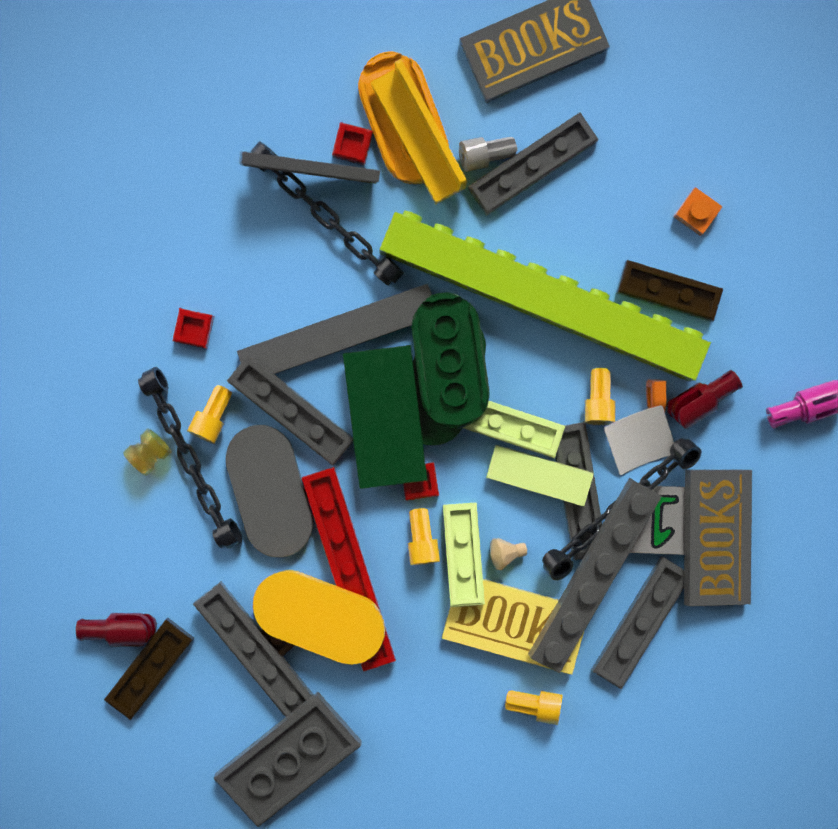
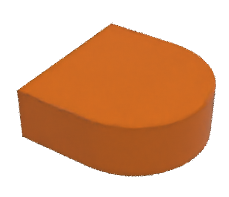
M648 379L646 381L648 409L662 405L665 412L666 381L660 379Z

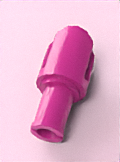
M832 380L795 393L792 401L766 408V414H771L767 416L770 426L775 429L797 420L809 424L838 414V380Z

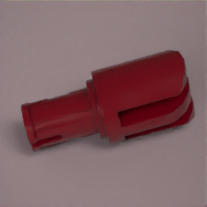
M729 370L707 385L699 382L671 399L666 404V411L684 429H689L718 410L717 406H719L718 402L743 388L742 382L735 372Z
M111 613L107 619H80L76 624V638L78 641L106 640L111 647H139L152 638L156 632L157 622L150 614Z

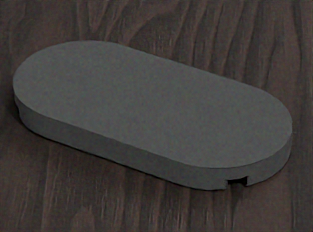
M266 425L247 427L232 438L226 451V466L244 528L251 544L261 553L271 557L290 556L298 552L307 543L313 528V515L294 450L289 439L275 428Z

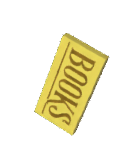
M483 579L485 605L449 608L442 639L546 667L531 659L528 653L558 603V599ZM583 634L561 672L573 674Z

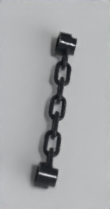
M261 141L251 150L252 153L277 156ZM259 168V169L262 170L263 172H265V171L267 170V169ZM272 170L277 175L279 186L294 199L302 198L311 206V215L322 226L330 230L336 229L344 237L343 242L346 248L361 260L369 259L377 267L373 273L383 283L389 286L391 282L396 283L404 274L403 270L386 255L380 260L373 256L372 246L359 233L355 231L347 232L339 224L340 219L337 213L323 201H313L306 194V186L292 172ZM287 176L301 187V189H295L297 194L282 182V180L288 181ZM321 207H323L334 219L330 218L328 220L330 224H328L315 210L321 212ZM353 236L368 249H362L363 255L349 243L354 242Z
M156 366L143 372L142 377L138 379L139 387L146 396L152 395L158 406L157 416L166 433L172 435L178 447L177 457L184 471L192 476L197 486L196 494L206 514L211 515L217 527L213 530L216 544L220 548H231L242 543V534L236 522L231 518L224 521L220 513V501L212 486L206 484L200 472V460L194 448L185 442L180 431L181 422L171 404L166 403L162 393L169 389L164 374ZM170 411L176 425L171 424L168 427L163 414H167ZM188 450L195 464H191L189 467L182 455L187 454ZM208 491L215 505H210L209 508L202 494L206 495Z
M681 438L676 440L670 447L671 455L660 465H656L640 479L639 483L653 490L677 466L682 469H689L694 466L701 457V449L689 439ZM673 460L674 462L667 468L666 465ZM657 471L660 477L650 484V481L647 479ZM616 500L592 524H588L579 531L560 551L552 549L544 555L542 559L543 569L553 580H561L571 572L573 568L571 558L593 542L601 528L598 524L607 517ZM589 530L592 536L582 543L579 538ZM570 548H574L569 554H566Z

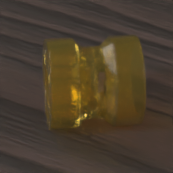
M149 428L140 435L141 443L138 442L136 445H130L123 451V455L129 463L145 476H148L155 469L157 459H165L172 453L163 439Z

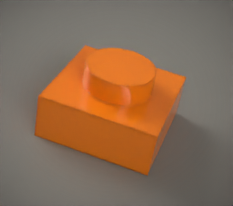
M695 187L673 217L701 236L723 206Z

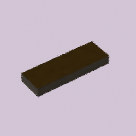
M626 260L616 290L617 294L710 322L715 319L723 288L630 260Z
M167 618L104 700L131 720L194 637Z

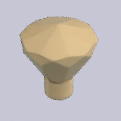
M500 538L492 539L490 543V556L493 565L497 570H503L515 558L527 556L525 543L512 544Z

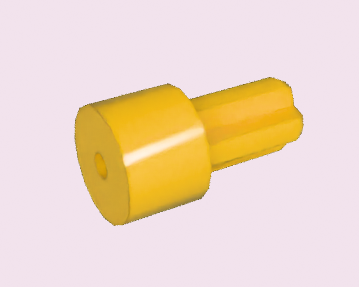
M606 368L591 370L590 399L585 400L586 424L610 425L615 422L616 402L610 399L611 372Z
M220 385L214 387L203 412L196 411L187 432L215 444L224 426L220 418L230 400L232 392Z
M425 508L411 510L409 517L413 542L408 543L410 565L440 562L437 539H432L428 510Z
M510 690L506 696L505 708L508 711L537 716V722L558 725L563 695L541 691L539 696Z

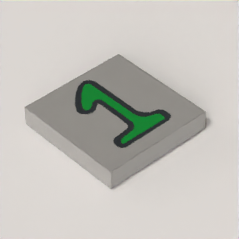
M656 486L652 491L662 497L629 553L684 555L685 487Z

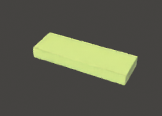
M489 401L480 419L463 428L555 458L565 426Z
M495 445L486 478L585 506L594 473Z
M477 503L443 505L450 607L485 605Z

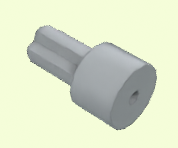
M483 137L459 142V157L461 165L466 172L487 168L490 161L515 156L517 152L516 141L513 137L486 142Z

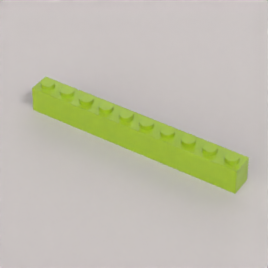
M404 210L403 214L394 212L379 249L381 255H386L395 261L680 379L696 381L711 342L702 339L703 333L688 327H684L683 331L672 327V320L661 315L653 314L652 318L641 314V308L632 303L622 301L621 305L610 301V295L601 290L591 288L590 292L578 288L579 282L572 278L560 275L559 279L549 276L546 274L547 269L532 262H529L528 266L515 261L516 256L507 251L498 249L496 253L484 249L485 243L478 239L466 236V239L463 240L453 236L454 231L438 223H435L434 227L421 222L423 219L421 216Z

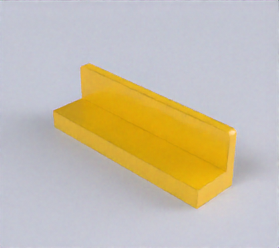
M401 59L396 61L395 69L372 81L371 87L436 205L464 190L467 180Z

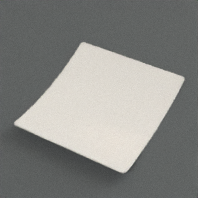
M662 405L637 412L604 427L620 475L651 461L671 455L670 447L674 441Z

